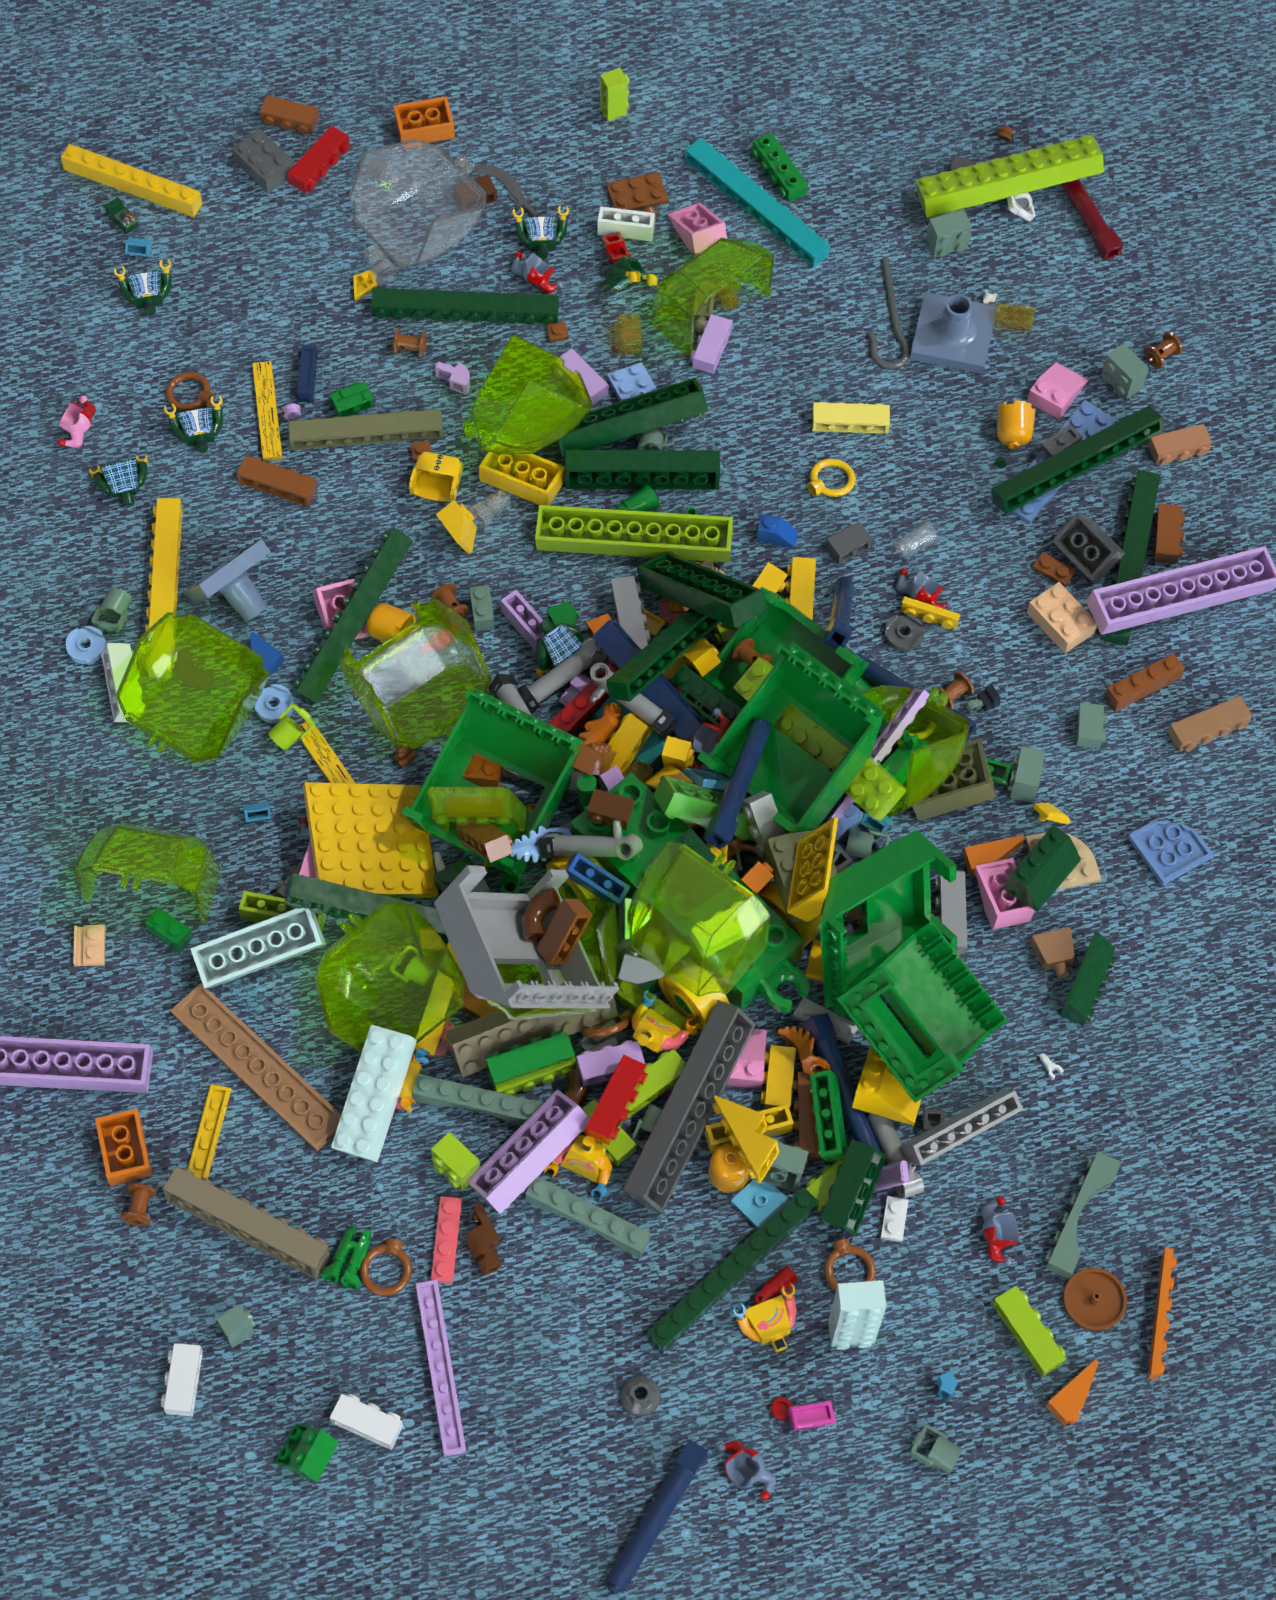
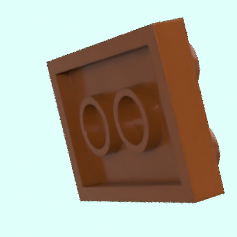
M659 172L606 183L613 207L617 209L637 211L646 207H655L669 203Z

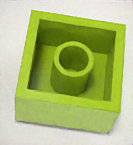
M450 1132L431 1148V1159L434 1163L432 1166L435 1171L440 1175L444 1173L448 1177L447 1181L454 1189L459 1187L464 1191L469 1186L467 1180L480 1168V1160Z

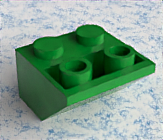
M295 1423L289 1432L284 1446L278 1452V1457L274 1463L307 1480L318 1482L339 1441L322 1429Z

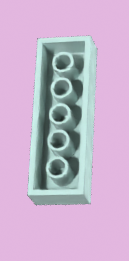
M300 908L193 947L191 952L204 988L210 989L324 946L326 942L315 913L309 909Z
M375 1025L370 1026L331 1148L378 1163L417 1042L415 1038Z
M883 1280L838 1284L828 1320L831 1347H836L838 1350L848 1349L850 1345L868 1348L875 1343L886 1310Z

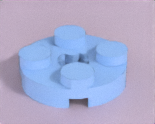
M85 626L82 629L76 628L70 632L66 639V650L69 657L79 664L91 665L102 657L101 653L106 646L102 632L92 626ZM87 642H90V646L88 648H83V646H81L82 643L86 644Z
M279 684L270 685L271 687L265 689L263 687L257 692L254 698L256 714L260 719L268 723H278L280 721L278 717L294 703V700L288 688ZM277 700L278 706L271 707L269 703ZM292 708L286 716L290 717L294 709Z

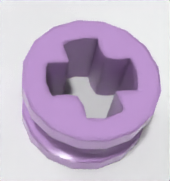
M292 403L284 406V418L286 420L300 419L301 409L299 405Z

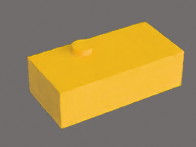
M497 439L479 465V480L535 504L550 506L565 482V467Z

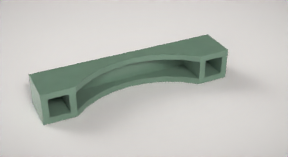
M422 1074L417 1075L412 1092L415 1102L432 1106L474 1110L498 1117L517 1126H522L542 1105L541 1102Z
M1097 1152L1095 1158L1090 1157L1086 1166L1089 1172L1087 1176L1082 1175L1078 1184L1081 1190L1079 1194L1074 1193L1069 1204L1073 1208L1070 1213H1065L1061 1222L1065 1226L1062 1232L1057 1231L1053 1240L1056 1243L1054 1251L1049 1249L1044 1260L1048 1262L1047 1270L1070 1280L1081 1256L1077 1243V1223L1080 1212L1092 1197L1102 1190L1111 1187L1121 1165L1120 1161L1100 1152Z
M540 1177L535 1178L531 1182L525 1193L526 1202L546 1212L563 1216L593 1230L618 1248L641 1259L650 1242L651 1233Z

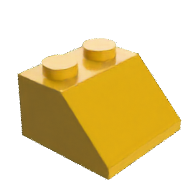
M453 500L436 515L454 540L470 554L473 551L477 526L473 522L475 517L467 510L463 503L459 505Z

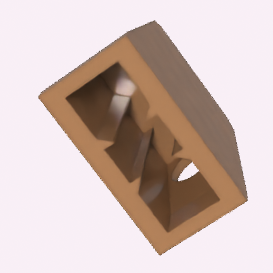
M1068 927L1033 935L1030 944L1044 971L1055 969L1058 979L1068 977L1070 974L1067 966L1073 965L1075 960L1071 928Z

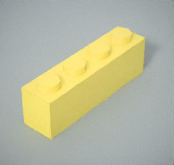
M814 402L812 431L888 434L890 405L846 404L843 402Z

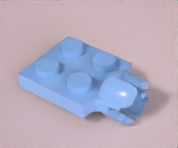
M642 362L607 374V378L619 401L656 390V386Z

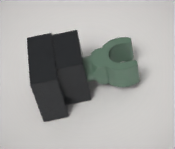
M990 684L978 693L977 699L966 703L968 706L966 709L969 714L975 713L981 707L987 712L1000 706L1001 697L994 686Z

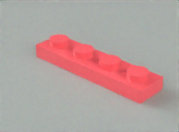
M440 1197L431 1281L437 1280L438 1283L453 1284L462 1198Z

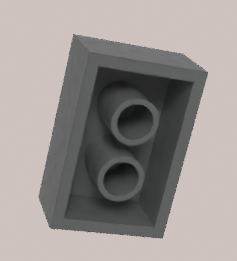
M261 129L232 147L234 162L267 194L288 180L287 173L295 165V162Z
M1077 512L1052 540L1091 581L1102 580L1125 554L1087 514Z

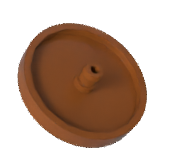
M1088 1268L1077 1272L1070 1278L1064 1289L1063 1304L1070 1319L1081 1328L1089 1331H1104L1112 1328L1122 1319L1127 1307V1295L1120 1280L1112 1273L1099 1268Z

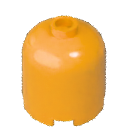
M1014 400V404L1006 405V402H1002L998 405L997 438L1010 449H1018L1025 446L1032 439L1036 409H1032V404L1028 402Z
M386 603L375 606L366 620L369 635L395 649H403L412 637V635H409L411 628L416 626L414 614Z
M732 1143L719 1146L713 1152L708 1167L711 1183L723 1192L741 1190L750 1179L746 1168L748 1164L746 1162L742 1163L738 1155L739 1148L738 1146L734 1147Z

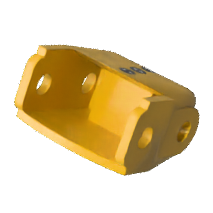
M426 451L419 454L412 471L409 484L410 494L433 501L452 502L457 496L463 471V462H460L457 457Z

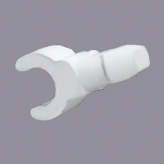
M985 290L983 303L995 302L997 293L990 294L988 290Z
M439 851L433 852L436 871L439 873L445 869Z
M1044 1053L1039 1056L1051 1080L1055 1079V1075L1052 1073L1053 1070H1057L1060 1074L1063 1073L1062 1067L1052 1063Z

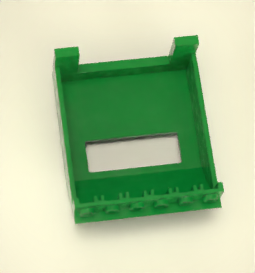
M761 587L766 612L759 615L756 619L745 622L737 629L718 655L721 662L703 676L744 708L748 701L733 687L740 680V677L749 665L744 661L735 662L732 658L734 648L744 639H753L755 642L754 649L760 655H770L773 666L782 655L775 651L778 645L782 644L787 647L793 641L852 687L867 669L869 663L847 646H839L838 649H835L824 643L826 630L779 594ZM686 691L682 694L683 698L704 722L713 725L720 723V720L713 715V712Z
M792 641L787 647L782 644L778 645L775 651L782 654L713 751L710 754L702 751L697 758L711 770L731 777L752 721L760 718L767 720L772 729L747 792L751 795L761 791L771 793L778 811L772 819L787 831L797 833L813 831L819 827L870 758L885 711ZM790 704L849 749L833 772L774 726Z
M475 688L473 692L469 690L466 692L464 698L468 703L411 808L405 806L402 814L412 826L520 879L529 864V861H524V856L521 860H517L516 854L514 857L508 855L490 863L461 843L455 823L463 820H451L445 814L447 790H454L457 787L474 790L475 787H480L462 778L475 754L545 787L532 812L511 803L510 819H486L504 833L509 834L513 844H515V839L522 841V835L530 838L531 830L538 834L540 826L548 828L569 788L574 772L573 765L583 740Z
M918 830L907 834L901 840L897 839L829 879L827 898L820 922L825 1010L832 1006L836 1013L839 1012L844 1018L848 1017V1014L836 999L874 963L931 920L954 950L957 951V936L931 913L930 866L951 883L956 880V864ZM862 904L861 928L844 937L847 929L844 927L843 914Z
M932 920L874 963L836 999L914 1103L960 1074L964 1070L962 1064L992 1032L1008 1021ZM882 994L928 1054V1058L923 1055L879 995Z

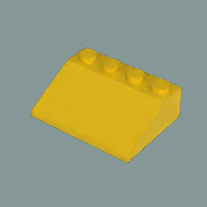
M833 817L797 841L787 913L806 922L820 915L828 892L838 823L837 817Z
M870 1045L852 1108L914 1126L921 1100L914 1103Z

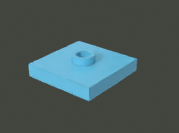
M683 768V773L697 785L708 789L726 790L729 778L719 772Z
M754 1179L731 1200V1203L759 1229L789 1199L775 1185L764 1182L759 1184Z

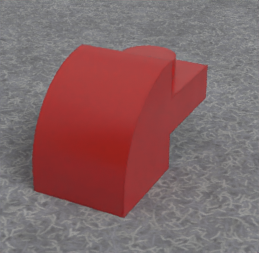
M619 232L602 237L604 251L610 264H614L623 256L631 257L625 246V240Z

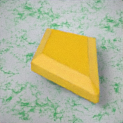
M371 270L353 276L355 301L372 291V288L377 287V282Z
M1035 803L1033 806L1039 813L1038 819L1042 822L1050 820L1068 825L1071 821L1066 814L1050 803Z

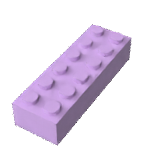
M557 1089L467 1180V1183L481 1198L501 1214L570 1145L571 1141L586 1128L590 1118L575 1102Z

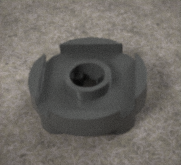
M894 615L888 620L885 627V639L892 648L898 651L910 652L919 647L923 641V624L914 615ZM900 630H908V635H901Z

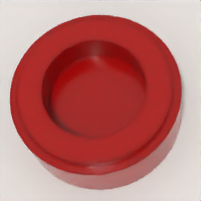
M776 1398L771 1404V1414L777 1420H786L789 1418L787 1409L793 1407V1405L787 1398Z

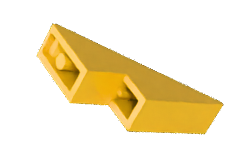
M715 1095V1102L712 1103L715 1114L721 1115L722 1119L720 1121L724 1130H729L731 1133L729 1138L734 1147L738 1146V1155L742 1163L746 1162L748 1164L746 1168L750 1178H755L757 1183L760 1184L780 1152L777 1140L763 1135L767 1128L765 1114Z

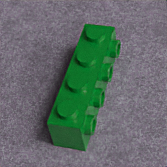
M771 132L753 140L752 156L760 161L761 169L764 172L767 171L773 185L776 184L780 196L782 198L785 197L790 202L806 195L808 183Z
M561 1030L550 1033L549 1038L542 1040L541 1037L529 1040V1045L522 1047L521 1044L509 1047L508 1052L501 1054V1051H496L489 1054V1058L485 1062L493 1085L574 1058L575 1053L568 1033H562Z
M831 1070L810 1074V1091L814 1101L812 1109L816 1116L815 1131L819 1140L817 1145L818 1154L827 1162L843 1160L847 1145L838 1076Z

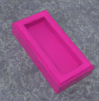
M831 1401L789 1407L787 1409L793 1431L836 1423Z

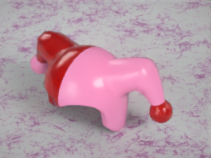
M86 396L79 398L80 403L84 404V406L70 402L58 426L71 434V440L60 438L57 442L59 446L72 448L82 446L84 433L90 428L92 418L96 413V407L87 400Z

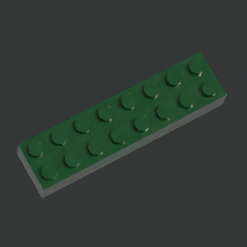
M692 378L550 423L556 445L562 457H565V450H591L601 445L607 446L616 440H626L638 433L645 434L654 428H664L673 422L679 423L692 416H701L704 412H708V407L703 389L696 378Z
M712 449L565 450L566 489H641L648 484L654 490H719L720 451Z
M665 552L636 567L642 589L733 628L741 627L745 622L756 619L759 615L766 612L763 591L761 589L670 552Z

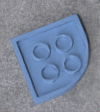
M1167 820L1156 821L1128 835L1129 841L1162 886L1212 859L1214 856L1199 834L1184 824L1170 823Z

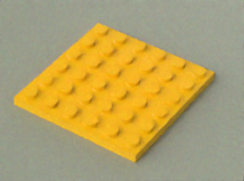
M305 782L303 792L316 879L392 898L399 896L401 898L437 897L439 893L433 879L435 868L429 834L412 826L402 814L405 806L411 808L421 790V785Z

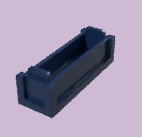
M301 345V350L298 351V358H300L298 389L294 390V396L298 398V402L314 403L318 360L317 346Z

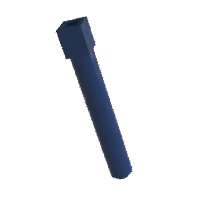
M846 576L838 578L835 582L829 627L824 636V643L835 649H838L839 646L845 647L852 634L850 617L854 582Z
M856 653L869 663V666L860 677L902 703L906 701L914 688L918 689L862 654ZM931 696L926 699V704L918 710L920 714L937 723L947 732L965 743L977 727L973 720L955 709L952 710Z
M760 718L752 721L716 815L710 820L703 837L705 841L719 850L728 845L733 838L738 822H736L737 816L772 729L765 719Z
M824 1013L811 1016L801 1024L804 1034L807 1030L809 1031V1040L812 1036L814 1037L813 1047H815L818 1056L825 1059L830 1065V1070L838 1076L842 1114L853 1140L870 1145L881 1151L865 1112L852 1108L856 1090L834 1040L837 1033L829 1014Z
M690 1439L688 1440L675 1461L674 1467L604 1580L609 1591L616 1595L619 1592H625L690 1482L696 1476L708 1456L707 1449Z

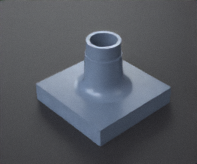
M925 292L910 360L984 374L998 306L971 301L970 298L963 294H955L949 297Z
M262 539L238 551L182 592V594L191 605H194L209 598L214 593L220 592L233 609L239 613L244 622H247L268 607L248 577L247 570L271 551Z

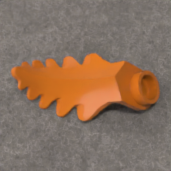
M617 703L606 704L603 716L600 719L586 722L584 727L587 732L579 734V737L584 740L582 744H589L590 742L609 744L611 735L620 726L623 714L621 707Z
M788 1026L778 1030V1034L781 1035L782 1039H786V1044H791L792 1047L796 1048L797 1058L801 1059V1068H803L804 1073L810 1075L830 1070V1065L825 1059L812 1054L814 1037L812 1036L809 1040L808 1030L804 1035L802 1027H799L798 1032L795 1026H792L791 1030H789Z

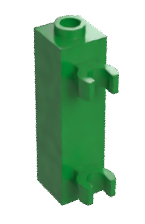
M909 731L902 735L904 743L881 765L902 785L930 757L927 741L919 739L917 734H914V736L909 735Z

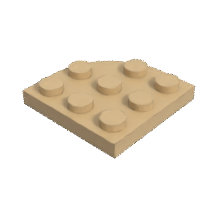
M1046 833L1026 836L1025 840L1029 852ZM1067 834L1070 836L1081 861L1057 890L1101 882L1098 866L1091 850L1081 840Z

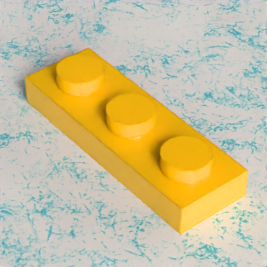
M905 596L901 606V612H904V614H911L922 618L927 623L935 622L941 624L946 629H957L961 615Z

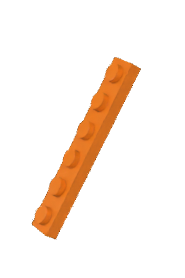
M1166 1247L1161 1257L1148 1379L1157 1380L1159 1375H1163L1165 1362L1161 1361L1162 1353H1165L1167 1348V1340H1164V1333L1168 1332L1170 1322L1169 1319H1166L1167 1311H1170L1172 1298L1168 1297L1169 1290L1172 1291L1174 1286V1277H1171V1271L1175 1270L1177 1260L1173 1256L1174 1249Z

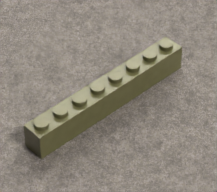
M441 409L288 421L291 450L444 438Z

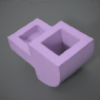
M438 361L435 366L436 377L449 381L451 390L467 395L470 390V374L466 366L458 362L455 368L450 364Z
M586 673L576 676L570 682L571 686L558 701L566 707L587 686L592 678Z
M615 766L599 776L598 784L601 786L602 791L608 792L624 779V776L619 768Z

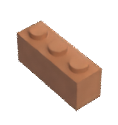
M1201 424L1156 435L1150 438L1148 448L1156 465L1161 463L1162 465H1167L1173 460L1180 459L1183 461L1190 456H1203L1207 454L1212 441L1205 425Z

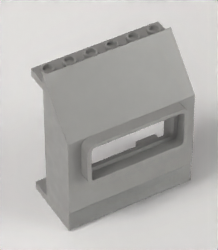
M467 865L434 902L435 909H437L438 916L442 920V926L469 990L476 997L489 999L510 1008H610L608 1001L619 990L617 982H613L610 986H605L604 982L599 983L580 939L565 965H549L536 949L541 940L527 942L523 938L522 916L525 907L533 897L550 888H554L557 891L562 902L563 900L558 888L569 877L566 870L550 869L528 894L471 892L487 874L485 867ZM558 909L550 911L544 916V934ZM496 964H534L537 966L544 984H538V981H530L528 984L521 983V981L504 983Z

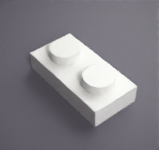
M887 1196L880 1239L902 1243L909 1200Z

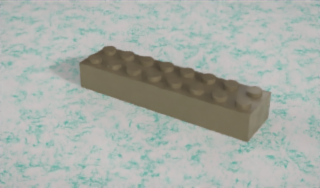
M602 970L595 972L599 983L604 982L605 986H610V982ZM614 997L608 1001L610 1008L506 1007L445 1031L455 1065L463 1078L486 1069L485 1061L489 1058V1054L501 1051L502 1054L508 1052L511 1046L521 1044L522 1047L529 1045V1040L541 1037L542 1040L549 1038L550 1033L561 1030L562 1033L567 1032L569 1036L581 1031L585 1027H591L618 1016Z
M176 1167L163 1187L168 1203L318 1280L330 1259L326 1241L319 1237L314 1239L308 1236V1232L300 1227L295 1229L289 1226V1223L281 1217L276 1219L270 1216V1213L262 1207L257 1209L251 1206V1203L245 1198L240 1197L238 1199L232 1196V1193L226 1188L221 1187L218 1189L213 1186L210 1180L204 1177L202 1179L197 1178L187 1168L180 1169Z

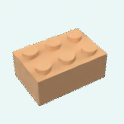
M1060 582L1029 602L1027 614L1065 654L1095 633L1097 625L1094 618Z

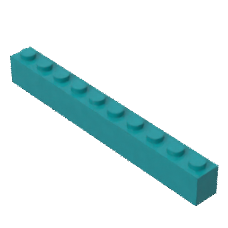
M700 138L685 149V161L813 268L829 256L830 245L827 240L817 235L799 217L793 215L786 206H782L774 196L769 195L762 186L757 185L747 174L740 171L734 163L728 161L722 153L717 152L709 142H705Z

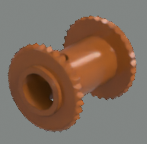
M397 328L393 338V353L397 354L398 349L419 352V357L423 358L427 347L426 332H422L421 337L403 335L401 334V329Z
M1164 333L1162 337L1163 342L1155 348L1149 345L1145 347V358L1154 368H1162L1164 365L1163 360L1173 353L1177 356L1182 353V344L1173 333Z
M454 584L440 586L431 596L433 602H440L446 612L443 620L446 623L450 620L456 622L464 618L468 613L467 605H459L454 596L457 589Z
M751 638L744 639L738 643L732 653V658L735 662L744 661L750 667L758 657L772 664V657L770 655H760L754 649L755 642Z
M955 672V681L944 689L938 686L934 688L936 700L951 709L954 708L953 701L962 694L972 695L974 693L971 681L962 672Z
M144 1184L129 1185L126 1189L132 1195L129 1212L122 1213L121 1219L131 1225L146 1226L151 1223L150 1217L145 1215L149 1197H155L157 1191Z

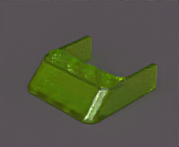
M428 788L432 819L445 831H449V821H456L457 824H468L469 821H476L477 824L482 825L489 824V822L507 825L510 822L520 831H525L526 807L508 788Z

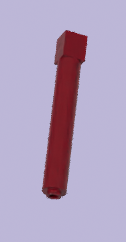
M1080 179L1061 183V186L1094 238V244L1104 261L1121 255L1123 243L1115 230L1108 227Z

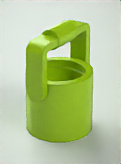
M292 703L278 717L280 721L268 734L279 747L287 751L298 739L302 740L315 727V721L304 708H300L297 704ZM292 708L297 711L299 716L311 724L305 732L293 719L286 716Z

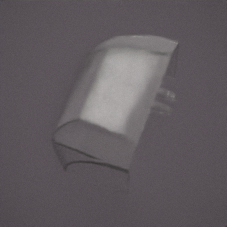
M414 139L364 152L349 193V200L353 201L356 216H353L355 223L400 268L418 266L437 258L467 236L485 210L487 192L468 175L474 166L470 161L466 163L467 159L463 154L455 162L441 147Z

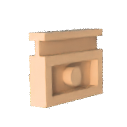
M105 925L74 926V967L105 965Z

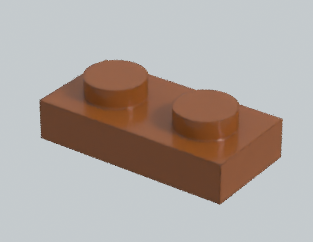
M1042 552L1032 569L1054 582H1060L1065 588L1076 573L1072 568Z

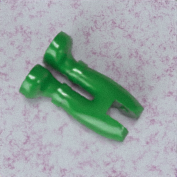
M351 1224L339 1242L336 1254L332 1260L333 1263L322 1270L321 1277L324 1280L337 1283L349 1252L353 1251L347 1263V1268L341 1277V1283L345 1287L358 1290L361 1282L357 1276V1271L360 1269V1264L368 1251L371 1241V1230L365 1228L359 1243L353 1241L357 1225Z

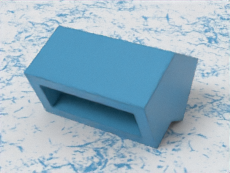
M129 237L126 242L125 254L150 257L152 241Z
M269 802L244 805L246 822L270 819L271 810ZM263 810L268 811V813L248 816V813Z
M866 812L860 823L871 830L886 833L892 824V819L885 816L882 821L872 818Z
M952 1371L939 1376L937 1380L939 1387L937 1396L948 1401L951 1400L958 1384Z

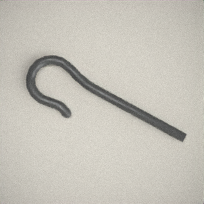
M884 257L881 261L892 326L896 338L903 349L902 358L895 362L882 360L877 353L878 342L874 332L868 331L867 337L870 340L872 360L884 369L893 370L901 368L908 362L911 349L901 331L889 258Z

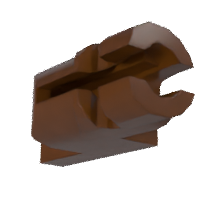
M480 1202L473 1206L474 1213L471 1215L478 1227L467 1232V1245L475 1261H480L478 1264L483 1276H486L502 1267L496 1249L501 1244L500 1238Z

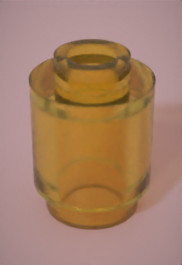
M724 281L717 286L716 293L722 307L728 310L735 309L740 303V299L734 286L728 281Z

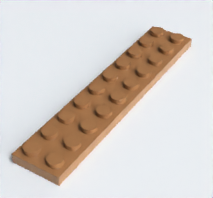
M202 983L170 1010L171 1014L316 1152L335 1135L341 1114L212 992L204 988Z

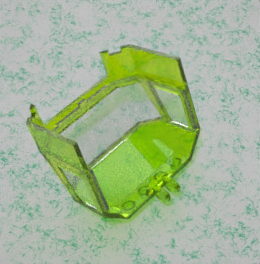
M437 598L429 599L428 603L422 604L419 601H412L411 604L418 621L356 662L349 647L345 645V655L339 662L349 686L375 729L396 745L418 748L443 731L449 737L452 732V728L449 726L452 724L456 725L468 703L464 698L468 690L473 692L476 688L486 693L492 679L468 621Z

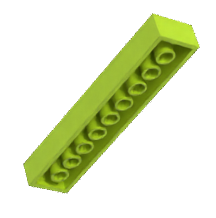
M1093 134L1085 135L1073 140L1050 144L1038 149H1030L1026 152L1012 154L1003 158H995L991 161L977 163L968 167L941 172L933 176H925L916 180L917 194L924 213L929 218L1104 173L1103 153Z
M539 505L535 536L536 549L541 551L650 558L670 552L687 560L730 563L733 517Z
M758 657L733 688L749 701L771 671L773 665L767 660ZM792 704L787 707L774 725L779 731L832 772L849 751L845 745ZM870 756L845 790V793L872 818L882 821L906 793L907 789Z

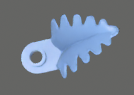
M540 826L538 834L531 830L530 838L522 835V841L515 839V844L511 846L513 854H510V856L514 857L516 854L517 860H521L524 856L525 862H528L530 856H532L533 862L536 863L539 856H541L539 843L541 836L547 832H561V835H572L569 829L563 827L546 829L544 826Z

